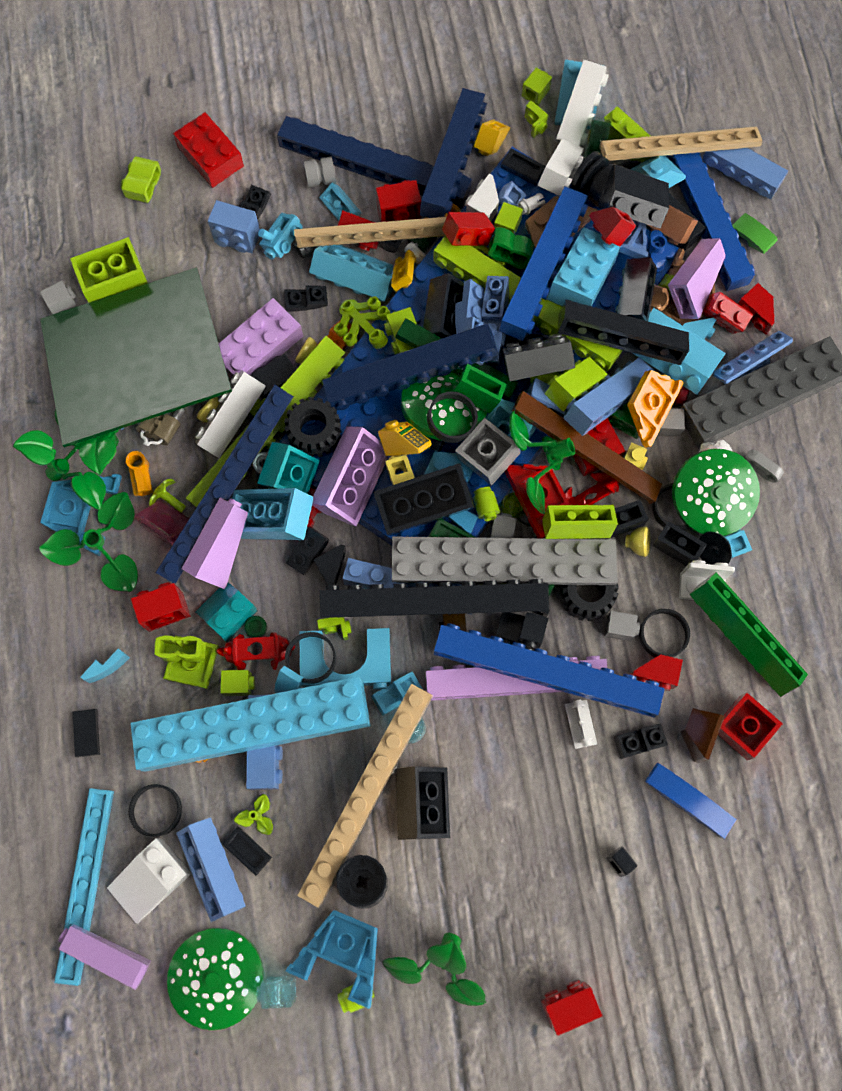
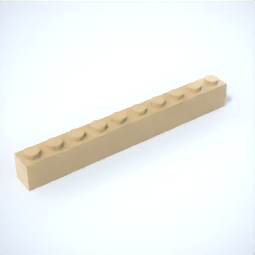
M413 684L410 685L297 895L316 907L323 903L337 877L340 867L345 862L433 697L430 693Z

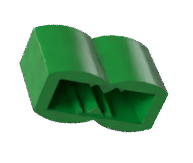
M496 227L489 242L488 255L497 261L508 262L517 269H526L533 254L534 242L525 236L514 235L508 229Z

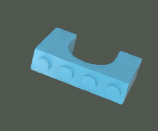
M389 628L367 629V658L363 666L356 672L351 674L332 672L328 678L321 682L313 684L302 682L300 686L306 688L360 677L364 686H373V689H386L387 685H391ZM299 631V634L317 632L324 635L322 631ZM318 637L301 639L300 676L305 679H315L324 675L329 670L324 660V640Z

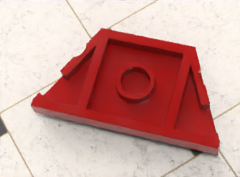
M510 464L504 472L537 538L542 539L545 536L542 521L544 514L540 513L531 503L526 490V481L530 477L534 479L538 473L548 466L540 465L537 467L532 464H523V466ZM552 469L539 478V483L543 487L545 496V512L548 505H570Z

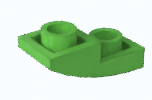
M746 213L732 225L737 230L738 235L748 241V246L763 254L778 241V238L767 227Z

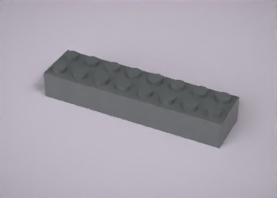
M831 336L683 404L681 409H684V425L695 445L700 449L702 443L715 442L842 382V354Z

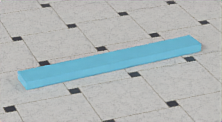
M89 788L64 929H69L70 926L75 924L90 931L114 791ZM60 950L54 983L79 986L84 963Z

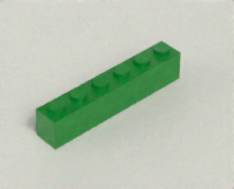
M717 572L701 582L689 594L694 602L701 607L710 620L718 626L725 637L734 644L741 655L751 663L754 669L780 697L803 683L808 675L806 671Z

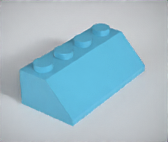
M342 245L319 246L314 250L309 273L314 274L316 278L330 280L339 287L351 288L357 294H366L371 297L376 296L380 302L386 301L394 290L391 286L393 264Z
M653 308L649 314L648 322L689 332L690 351L681 365L639 354L635 355L667 376H670L673 380L683 381L684 387L698 394L726 353L656 308Z

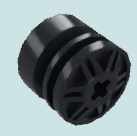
M596 151L588 155L581 163L573 177L571 188L588 195V200L599 209H603L597 204L612 166L615 163L609 165L610 161L608 158L603 157L602 154Z
M357 855L349 858L340 867L337 874V888L340 896L349 905L358 909H368L376 906L384 898L388 889V878L383 866L377 859L368 855ZM360 877L369 879L366 889L357 887L360 883L358 880Z

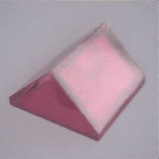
M163 500L152 504L134 517L142 528L170 547H172L189 520L188 517Z

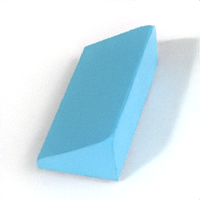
M331 183L319 197L338 221L342 211L357 216L362 213L345 192L334 183Z

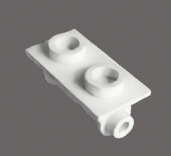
M576 700L573 703L565 704L575 749L597 745L587 700Z

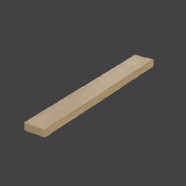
M757 127L606 140L600 142L602 156L612 161L760 147L763 141Z
M446 217L294 229V236L298 248L445 236L442 228Z

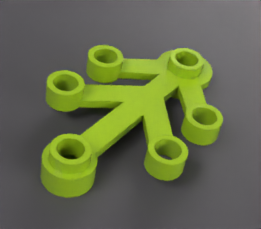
M376 296L362 303H358L354 299L346 300L339 308L342 318L334 326V331L338 336H343V341L350 347L357 343V335L361 326L369 335V341L375 349H380L387 344L388 338L382 330L375 329L368 321L379 319L384 321L386 320V315L390 314V311L386 306L380 307L381 302ZM362 310H377L376 312L359 313V311ZM353 318L350 331L348 332L347 325L349 320Z

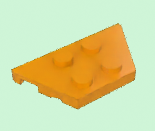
M652 370L644 372L627 404L644 448L652 446L683 385L681 380H672L670 376L660 375Z

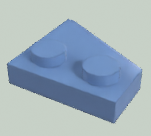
M632 220L636 227L621 245L619 252L633 258L648 257L646 250L647 236L645 234L646 224Z

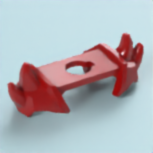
M604 472L592 473L591 476L597 481L596 485L576 497H572V487H568L565 490V495L570 505H593L609 494L618 492L619 482ZM589 494H597L596 497L585 500Z
M271 632L270 637L245 638L244 635L238 634L232 640L226 642L225 647L218 648L216 652L225 657L226 662L235 664L238 670L246 668L247 663L242 661L273 659L270 662L273 670H276L278 663L285 660L286 649L290 641L286 637L277 635L276 632ZM255 642H259L263 649L259 655H253L248 651V647Z

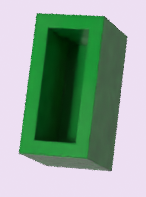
M467 364L457 377L452 392L464 394L476 407L490 414L501 401L506 383Z

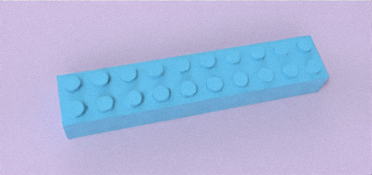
M360 677L130 723L136 770L144 772L371 726L364 685Z

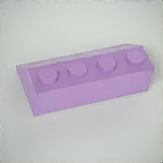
M346 427L315 491L312 506L328 516L357 526L385 466V461L389 457L385 455L381 441L363 427Z

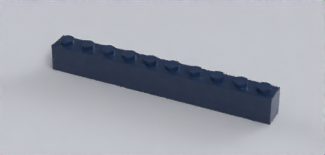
M289 116L285 117L277 134L279 147L319 161L321 158L332 157L334 166L389 185L406 180H416L421 196L425 192L434 167L428 162H421L412 159L408 155H401L390 149H383L372 143H365L352 136H345L334 130H327L316 124H309ZM464 174L461 184L456 185L458 190L455 200L451 199V202L457 205L459 209L464 208L471 191L472 179Z
M274 385L155 573L176 584L184 571L182 567L219 498L226 501L229 500L294 396Z

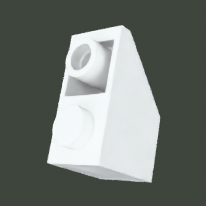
M488 174L485 180L482 179L479 182L474 195L471 194L467 198L465 206H467L466 212L485 213L489 220L492 221L498 212L499 199L493 175Z

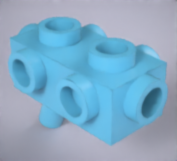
M280 213L268 231L264 229L259 230L258 235L263 238L259 244L268 258L272 260L275 257L282 258L285 253L290 251L291 243L295 239L294 229L303 228L300 219L296 215Z

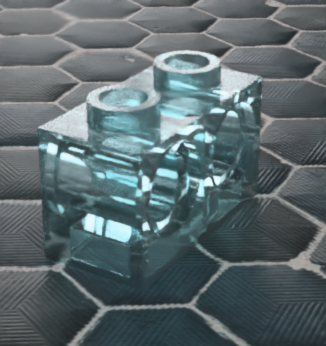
M296 976L267 977L264 979L260 986L257 987V1002H261V1009L292 1007L296 1002Z

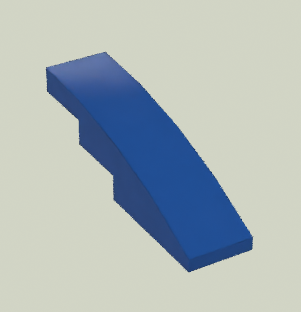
M660 763L655 764L645 780L649 786L673 805L684 810L697 822L704 824L723 839L726 838L737 820L714 801Z

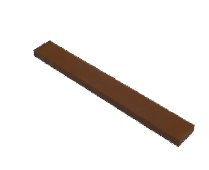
M523 391L519 394L512 411H515V414L557 442L570 438L575 446V454L648 502H656L662 483L587 433L582 436L563 417Z

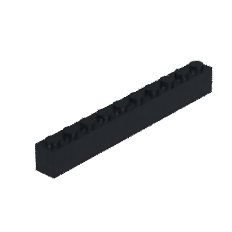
M529 579V584H520V580H506V584L497 585V580L484 581V585H475L474 581H463L461 586H452V582H438V587H429V583H416V587L407 588L406 583L393 584V588H384V584H371L370 589H361V585H348V590H339V586H325V590H319L320 618L549 611L548 583H543V579Z

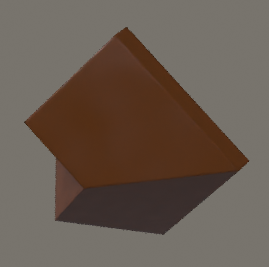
M695 708L692 709L686 728L680 731L694 762L701 763L709 760L724 719L723 715Z

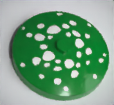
M451 371L446 376L438 375L432 377L425 383L417 382L411 384L402 391L401 410L403 416L408 423L424 436L440 440L432 434L428 427L427 412L431 403L438 395L452 392L456 379L459 376L455 371ZM443 399L432 407L431 416L433 423L442 433L450 436H460L471 429L472 415L467 406L455 399ZM476 407L478 418L475 428L487 415V412Z
M708 449L691 456L678 470L672 489L673 504L678 516L690 529L700 534L717 532L725 536L738 531L753 517L760 497L758 477L751 464L741 455L726 449Z
M227 928L206 929L185 940L172 957L167 974V990L174 1009L186 1022L204 1030L229 1028L244 1019L257 1004L264 984L263 963L256 947L241 933Z

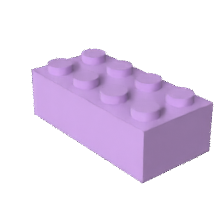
M274 298L219 343L226 371L230 378L241 370L252 375L254 370L259 367L263 368L274 357L284 354L303 337L301 325Z

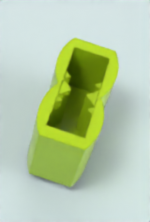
M134 157L133 161L128 165V174L121 182V190L125 198L149 203L161 175L158 161Z
M169 635L156 638L154 654L167 662H177L183 659L187 662L198 663L205 660L206 643L194 636H185L180 639Z

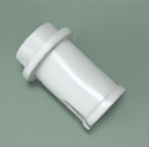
M537 193L528 199H521L517 207L523 209L522 215H529L532 210L544 206L545 200L538 201L544 197L541 193Z
M410 242L404 249V252L412 250L418 265L426 256L418 248L417 243Z

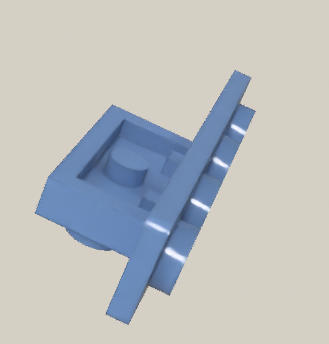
M777 331L713 371V376L727 384L771 364L770 356L793 343V338L781 331Z

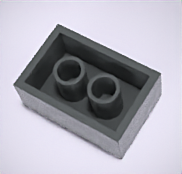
M559 333L549 335V339L532 338L527 340L528 343L519 345V342L506 344V348H502L509 381L575 368L571 341Z

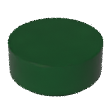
M251 616L246 620L244 629L251 638L263 637L267 632V623L260 616Z

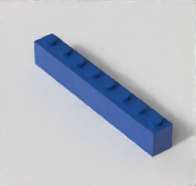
M700 152L666 155L686 175V178L680 181L678 185L691 214L706 227L702 238H720L726 256L718 274L726 291L749 285L755 275L754 267L746 257V250L740 244L738 232L731 224L730 215L723 207V200L717 194L714 180L710 178L707 172V165L702 161Z
M564 186L502 318L500 332L522 341L526 333L531 334L535 322L532 320L534 316L539 317L543 307L540 303L542 299H547L551 289L548 285L550 282L553 283L559 272L556 268L558 265L562 266L566 257L564 250L570 249L574 239L571 235L572 233H577L581 224L579 218L580 216L584 217L589 206L585 204L588 195Z

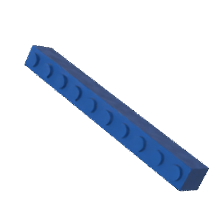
M454 624L441 625L434 649V655L649 717L655 718L659 715L665 688L659 687L657 682L650 680L641 682L636 680V676L630 674L616 675L614 670L609 668L595 669L592 668V664L584 661L574 663L570 661L569 657L563 655L553 657L547 655L548 652L542 649L528 650L521 643L513 642L512 645L503 642L502 638L496 636L486 638L481 636L482 633L475 630L465 632L459 630L460 627Z

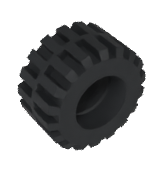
M308 397L309 401L301 399L299 400V405L296 403L292 405L293 411L288 410V418H285L284 422L290 445L292 444V447L308 453L312 457H314V454L322 457L323 452L329 454L331 447L334 449L337 447V441H340V433H342L337 410L335 407L331 408L330 402L326 401L323 403L322 398H318L317 401L313 397ZM311 420H319L326 424L324 430L317 435L310 436L301 432L303 425Z
M618 584L597 585L601 592V598L596 602L583 600L577 593V585H562L560 588L561 603L565 604L564 609L571 611L570 615L572 617L577 615L579 616L578 620L583 621L586 618L588 621H593L594 618H602L613 607L618 597Z

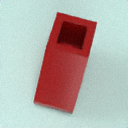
M614 207L594 211L589 215L594 223L593 227L602 234L601 239L609 245L613 243L621 246L636 227L627 213Z
M757 283L740 299L738 304L753 314L750 321L757 330L762 331L766 335L775 324L774 297Z
M660 654L634 670L630 675L636 676V680L641 682L646 680L657 682L659 687L665 688L664 691H670L678 686L683 660Z

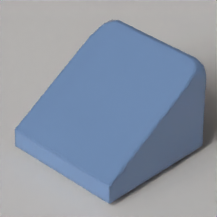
M511 181L505 184L499 192V203L503 204V202L517 207L520 200L524 199L526 194Z

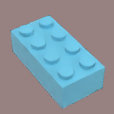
M583 227L552 283L547 300L563 306L565 300L592 306L616 261L621 246L613 243L609 245L601 239V234Z
M296 488L234 490L232 499L241 503L242 506L240 508L248 512L241 538L304 540L314 497Z

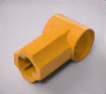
M130 452L126 457V464L129 467L134 496L149 495L153 493L149 462L141 452ZM136 460H142L140 466L133 467Z

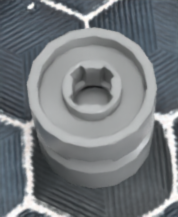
M332 157L321 158L319 163L315 160L304 161L309 188L319 186L322 181L325 185L336 184Z

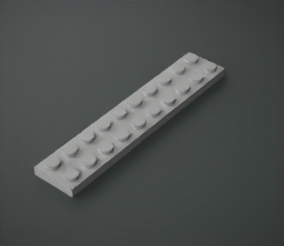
M392 537V582L461 583L463 581H474L475 583L484 584V581L497 580V584H506V580H520V584H529V579H543V583L559 585H617L616 540Z

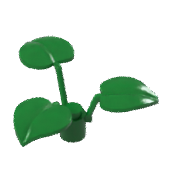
M55 408L54 414H55L56 422H57V424H58V418H57V413H56V408ZM118 430L81 443L79 456L83 463L96 474L101 475L104 468L115 456L116 447L119 443L115 433Z
M512 411L509 425L512 439L517 447L525 451L527 446H542L547 456L549 466L538 473L534 479L530 477L526 481V490L531 503L540 513L546 514L543 487L539 483V478L551 469L559 470L564 458L575 455V446L570 438L556 442L548 436L542 437V442H530L524 421L515 414V411Z
M29 431L15 441L12 447L20 451L27 459L38 465H47L45 473L50 480L59 481L61 478L65 480L68 477H73L71 479V487L75 494L96 510L101 508L106 494V486L102 478L93 472H86L84 475L81 472L68 473V460L79 449L82 442L74 444L73 446L75 447L64 459L58 458L54 460L56 450L52 448L53 440L42 431Z
M121 492L115 494L102 504L98 510V520L100 523L108 526L102 529L86 531L81 544L79 536L74 531L63 529L51 535L39 547V550L47 559L62 566H70L77 563L81 559L80 549L85 545L92 550H100L110 562L104 565L101 570V580L104 585L115 591H133L138 581V569L135 562L125 554L118 555L113 560L103 548L105 540L101 535L103 532L110 530L111 527L116 530H124L132 525L135 511L128 493Z
M445 933L441 944L428 948L426 953L428 959L421 967H417L415 961L405 957L387 958L382 962L393 977L406 984L419 983L422 978L420 973L432 963L452 973V982L446 984V991L455 1001L469 1006H479L486 1003L485 993L477 983L468 979L458 980L456 978V974L464 973L466 961L460 949L461 939L453 933Z

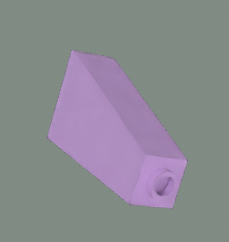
M720 238L701 239L668 284L680 319H699L726 256Z
M219 498L182 567L184 571L195 578L225 589L248 515L247 511L240 508L242 506L241 503L232 498L229 501Z
M75 924L70 926L69 929L65 928L58 940L61 943L59 950L135 990L140 985L151 963V960Z

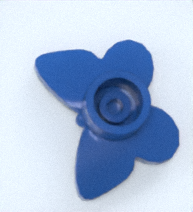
M654 230L650 233V236L646 235V250L650 253V257L655 263L657 270H659L666 259L674 257L675 249L672 245L667 244V239L661 231Z

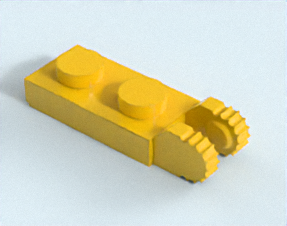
M412 250L405 252V258L398 257L393 266L391 286L396 292L401 288H407L412 283L414 263L416 262V256Z

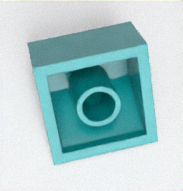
M272 442L257 483L269 489L296 488L308 494L320 460L290 445Z
M227 582L225 589L219 588L195 613L225 642H228L245 624L246 620L258 610L239 590Z

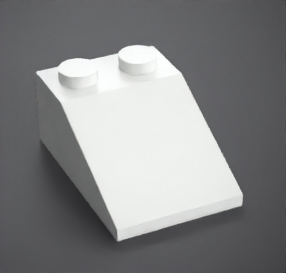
M156 838L134 858L107 889L134 922L138 924L192 873L163 839Z

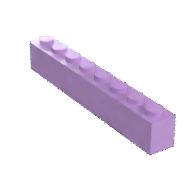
M600 656L586 657V660H581L592 664V668L595 669L607 668V660L600 659ZM570 657L571 662L579 663L577 657ZM466 665L452 666L453 669L444 670L443 666L430 667V671H426L427 692L433 695L431 701L562 692L482 668H466Z

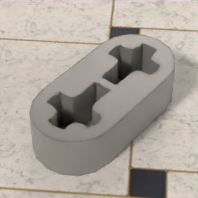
M749 450L744 457L751 464L755 472L772 483H777L784 474L781 467L756 450Z

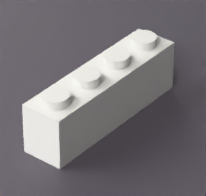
M583 60L556 138L557 144L563 138L578 146L585 145L588 134L585 133L587 126L592 125L595 116L592 113L594 106L598 107L602 94H599L601 86L605 87L609 75L606 74V66Z
M562 138L546 165L538 186L560 196L564 186L569 188L577 169L584 159L581 156L584 148Z
M243 370L233 375L230 380L232 392L219 397L218 401L220 404L216 410L213 408L206 418L209 421L205 427L201 426L195 435V438H197L196 444L218 458L221 457L266 387Z

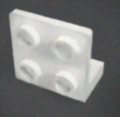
M701 560L692 561L680 573L679 599L693 600L689 594L715 572L726 582V579L735 572V567H729L727 563L710 565Z

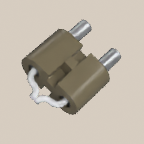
M182 408L176 410L173 416L165 414L140 422L135 429L140 433V437L144 439L145 445L162 444L167 446L181 426L179 419L185 410ZM146 437H148V438H150V439H151V437H152V438L155 439V441H149V442H148V440H147Z

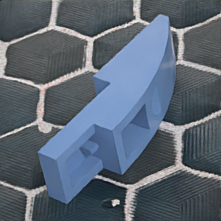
M487 276L481 317L483 322L488 324L492 330L498 356L493 357L488 362H484L486 364H500L506 334L500 332L499 329L502 318L509 306L508 276Z
M471 279L464 281L462 301L456 303L455 325L457 334L485 324L481 321L485 288ZM480 361V362H477V364H479V365H483V363H484V362H481V361Z

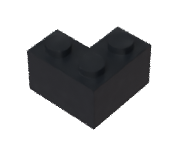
M502 612L496 637L502 638L504 643L511 645L513 642L521 643L526 646L525 649L534 651V649H539L542 645L549 618L526 612L525 616L512 612Z

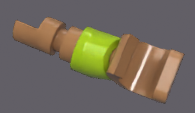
M683 249L677 250L671 264L673 268L669 269L668 274L664 275L658 285H654L651 308H656L660 311L666 308L669 297L672 296L668 284L685 262L682 260L685 253Z

